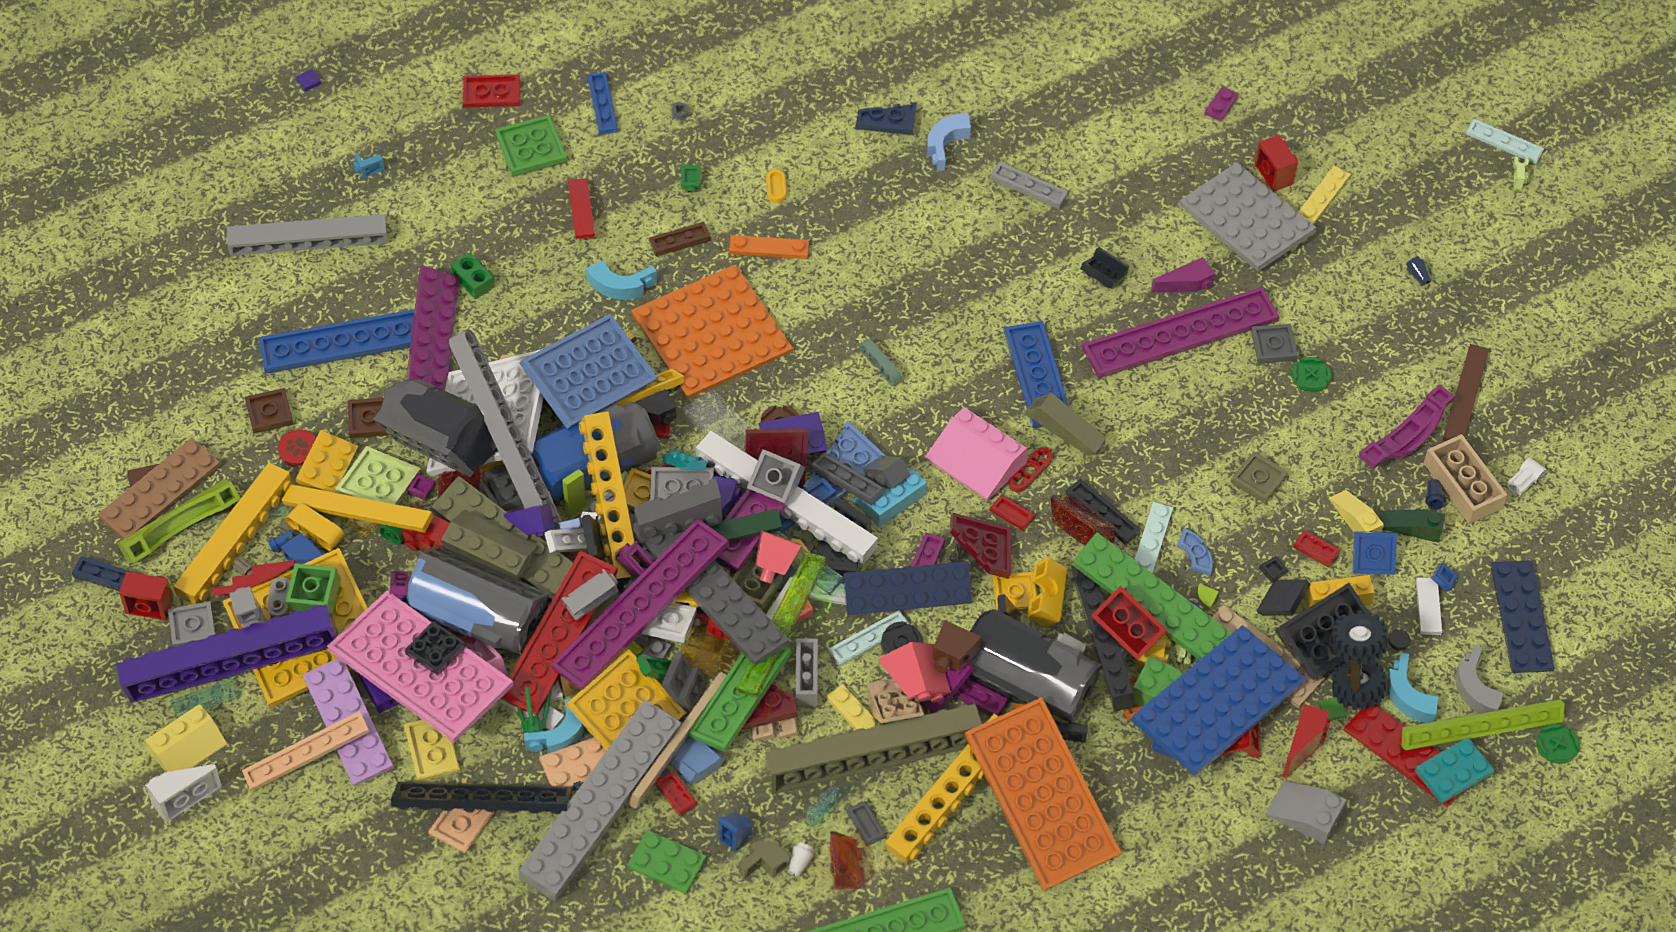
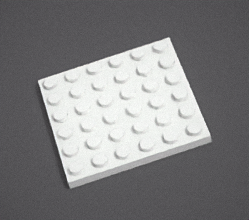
M540 350L489 362L490 368L530 453H533L544 396L519 363ZM461 369L449 372L445 391L477 405ZM497 447L484 464L502 460ZM429 458L426 472L430 476L456 471Z

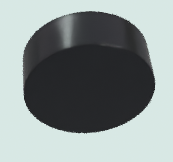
M1394 630L1391 632L1388 642L1393 649L1403 651L1409 647L1411 639L1406 631Z

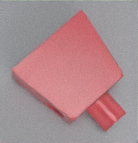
M761 531L755 563L763 568L760 580L771 584L775 572L785 575L801 545Z

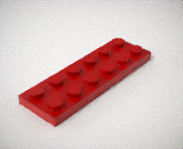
M1376 704L1374 708L1370 709L1369 706H1366V710H1360L1348 722L1343 731L1438 800L1415 772V769L1441 752L1432 745L1404 750L1401 746L1402 727H1406L1404 724ZM1458 795L1454 796L1453 798L1447 800L1442 804L1448 807L1456 799Z

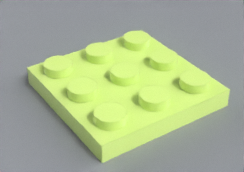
M366 446L335 488V491L338 494L399 505L416 474H421V468Z

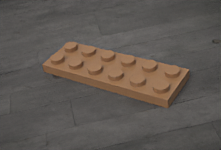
M190 438L98 513L99 519L118 536L125 539L153 522L221 466L220 462L194 438Z

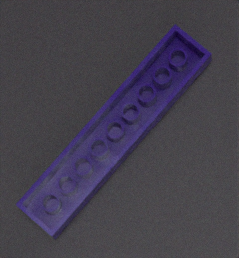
M327 604L323 606L316 605L309 610L295 611L290 615L274 617L262 623H252L248 627L231 629L227 633L210 635L198 641H188L186 644L177 647L170 646L165 650L155 653L149 652L141 657L127 658L120 663H116L120 686L131 703L151 699L328 649L327 646L338 636Z

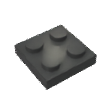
M1291 324L1255 326L1251 328L1258 364L1297 361L1298 353Z

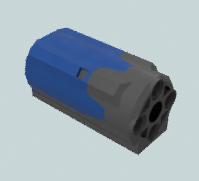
M631 402L622 407L614 404L596 412L609 411L621 473L623 471L628 472L632 468H637L657 459L660 445L648 413L644 408ZM579 423L569 429L564 426L535 439L533 453H530L554 504L564 500L562 480L579 469L584 474L585 490L590 489L591 483H593L592 475H589L587 470L589 459L588 454H584L583 442H585L584 434L580 433ZM592 432L593 439L600 441V433ZM596 452V458L600 461H605L604 453ZM600 472V478L603 481H608L609 475L606 472Z

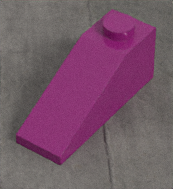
M1201 257L1154 278L1151 291L1157 293L1207 290L1214 283L1215 272L1205 259Z

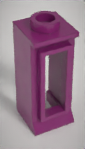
M637 541L631 545L626 543L619 550L621 555L616 558L620 565L631 576L636 578L645 570L632 558V554L646 569L654 562L637 544Z

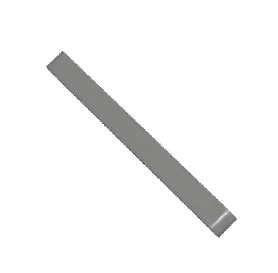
M466 329L451 337L449 345L475 402L484 415V421L525 508L550 503L555 528L551 530H561L559 523L562 521L477 337L472 330ZM545 535L540 536L547 543Z

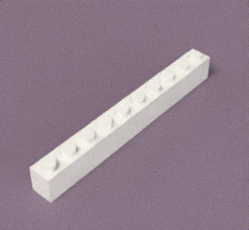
M712 431L696 447V456L706 461V465L714 468L718 475L736 480L740 487L745 490L748 489V483L758 462L756 459ZM798 486L785 503L786 508L781 513L784 518L792 519L801 529H807L818 540H824L835 551H841L847 555L851 561L858 562L863 566L877 549L878 538Z

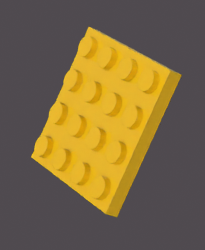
M629 649L566 703L568 709L606 751L645 699L676 720H679L686 714L682 707L668 695L655 678L646 677L640 672V666L636 661L637 657Z

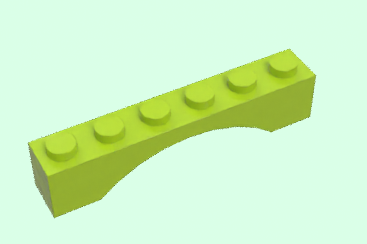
M224 479L117 544L127 561L135 563L152 553L162 543L181 530L205 517L224 510L241 498L232 482Z

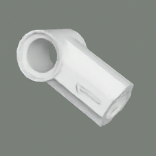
M1529 457L1522 464L1519 471L1508 481L1507 487L1514 494L1521 496L1533 483L1536 484L1540 477H1544L1547 469Z

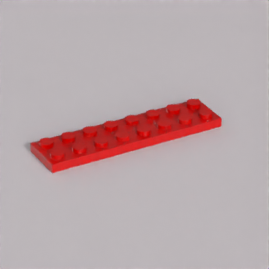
M580 551L509 676L514 686L500 698L501 700L528 712L525 688L529 687L533 715L538 716L560 677V674L552 668L551 664L586 630L598 608L597 606L576 621L564 606L562 598L569 597L570 593L599 573L602 574V569L607 574L612 573L615 577L618 572L617 567L585 552Z

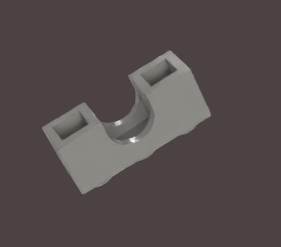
M251 587L239 588L235 592L229 593L240 625L243 624V627H248L252 623L266 622L264 612Z

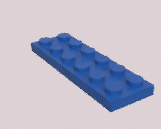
M1043 321L1004 327V335L1027 410L1035 398L1050 392L1069 407ZM1030 418L1032 428L1043 427Z

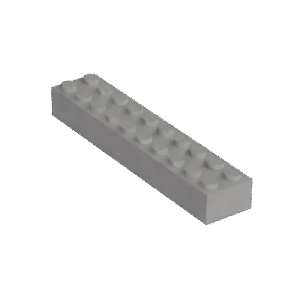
M645 699L569 801L567 812H561L519 869V879L556 902L629 802L632 793L680 728L681 722Z

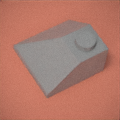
M762 450L747 488L786 503L797 488L805 467Z

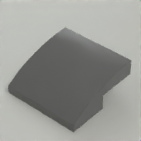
M675 653L662 686L679 706L691 713L699 702L707 680L699 667L690 666L683 653Z

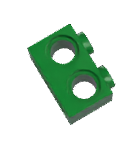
M470 253L451 264L452 275L459 277V283L475 300L494 288L495 278L492 272L486 270L478 258H474Z

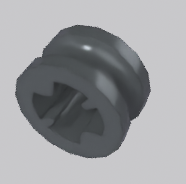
M682 102L674 104L672 106V117L676 120L686 119L689 115L688 106ZM677 110H684L683 113H677Z

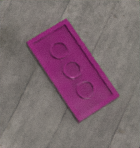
M747 489L724 521L777 508L781 515L786 508V504ZM760 535L729 542V546L716 559L739 572L759 545Z

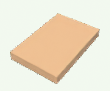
M463 809L443 810L428 833L466 854L495 812H487L485 810L468 812Z

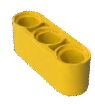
M299 503L285 517L290 527L302 533L305 537H310L314 543L327 551H332L345 537V533L340 527L303 503Z

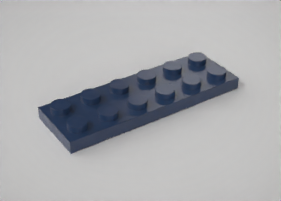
M1533 560L1491 562L1490 566L1511 672H1553L1555 667Z
M968 561L843 573L847 615L972 603Z

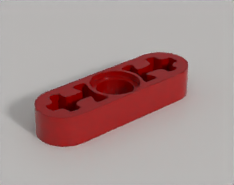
M1046 447L1036 449L1027 459V463L1009 479V488L1013 492H1023L1050 465L1053 456L1051 450ZM1040 455H1047V458H1042L1039 464L1037 463ZM1033 467L1036 469V472L1028 474L1025 469ZM1022 476L1024 477L1022 484L1014 485L1015 481L1018 482Z

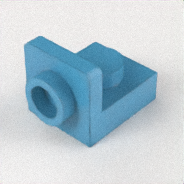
M358 154L354 155V170L357 174L360 173L362 178L385 171L380 154L365 160H361Z

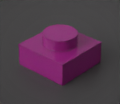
M416 474L407 488V492L426 501L435 488L436 483L430 478Z

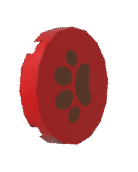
M298 429L288 432L279 440L277 447L279 457L290 466H303L316 437L313 433L306 430Z

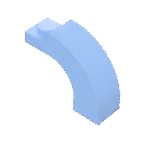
M968 113L948 116L940 120L931 129L928 136L927 157H932V164L936 165L937 171H945L944 147L949 142L970 139L971 125Z

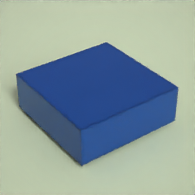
M1440 563L1431 579L1447 592L1451 589L1458 575L1444 563Z

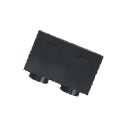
M1098 247L1093 257L1084 261L1080 269L1086 272L1089 277L1101 282L1103 286L1113 289L1124 281L1129 266Z

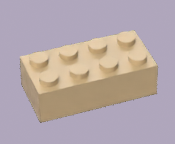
M1462 434L1427 450L1424 460L1425 466L1434 478L1439 480L1442 489L1468 524L1503 509L1508 496Z

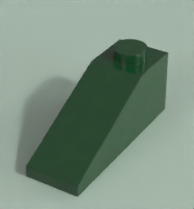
M1427 509L1381 511L1380 520L1384 524L1382 530L1439 543L1446 514Z

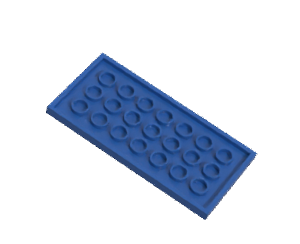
M1242 625L1132 715L1130 721L1196 776L1299 689L1307 678Z

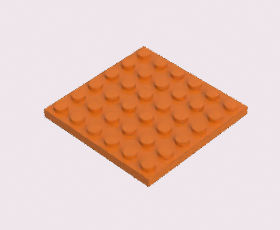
M736 264L631 310L632 316L668 370L673 368L684 375L685 383L678 386L687 399L793 352L792 346Z

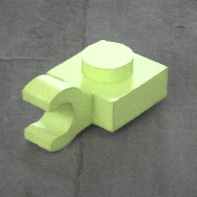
M1518 157L1514 159V189L1522 190L1523 184H1527L1528 172H1525L1528 167V158H1525L1524 163H1520Z

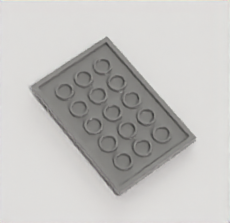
M1235 163L1179 200V204L1193 218L1257 272L1316 233V227L1238 163Z

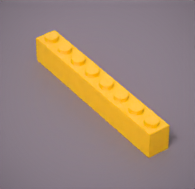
M270 462L266 465L174 584L176 596L191 604H198L207 599L210 589L220 582L224 571L231 568L234 558L243 552L248 540L256 535L257 529L262 523L266 522L272 509L279 505L280 499L286 493L290 484H292L290 472Z

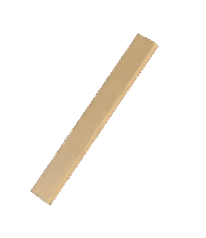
M719 672L632 793L630 806L635 809L639 806L689 736V730L727 676L726 674Z

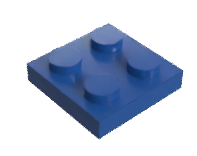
M1354 531L1352 573L1395 575L1397 533Z

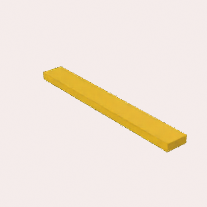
M290 484L281 500L287 506L296 507L299 503H303L318 512L424 533L434 516L431 511Z

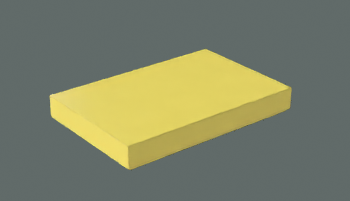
M423 720L404 724L418 782L460 772L452 741Z

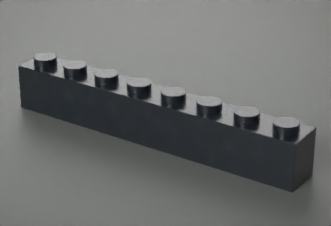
M1071 565L1076 591L1098 662L1102 665L1101 672L1113 710L1117 712L1135 707L1133 690L1118 643L1091 617L1104 603L1100 586Z

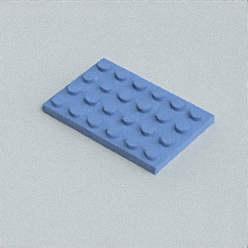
M611 314L526 357L519 363L567 429L579 423L584 415L595 414L650 385L658 378Z

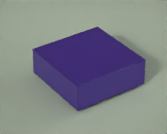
M313 69L295 76L296 81L305 92L322 84Z

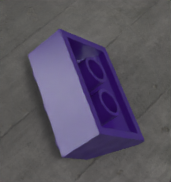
M819 412L758 423L759 429H807V455L823 453L828 450Z

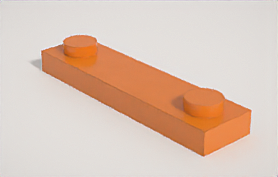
M731 235L729 254L807 259L809 240Z

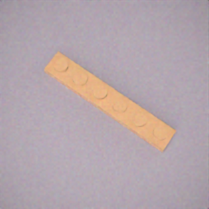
M359 711L243 769L242 772L250 790L254 791L369 733L370 730L363 714Z

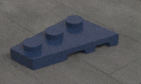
M910 102V105L905 106L895 104L890 108H882L880 106L858 109L856 129L912 135L917 102Z

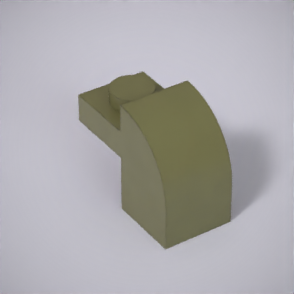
M755 842L750 845V856L747 855L740 861L739 874L746 879L762 866L774 878L789 866L790 856L774 842Z

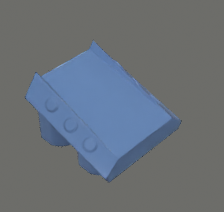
M689 738L684 741L669 763L673 768L682 773V778L686 783L698 784L717 771L725 757L715 748Z

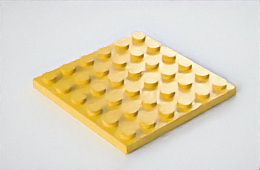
M337 548L305 564L336 567L341 577L332 616L339 636L367 609V606L340 548ZM293 569L251 588L264 612L266 621L273 618L267 608L272 581L278 577H285L291 581ZM231 598L222 601L234 629L244 628L243 624L240 625L235 615ZM277 604L275 608L280 607L281 604ZM328 649L257 668L253 671L271 708L308 691L309 688L303 674L338 657L328 651ZM346 664L349 671L353 670V668Z

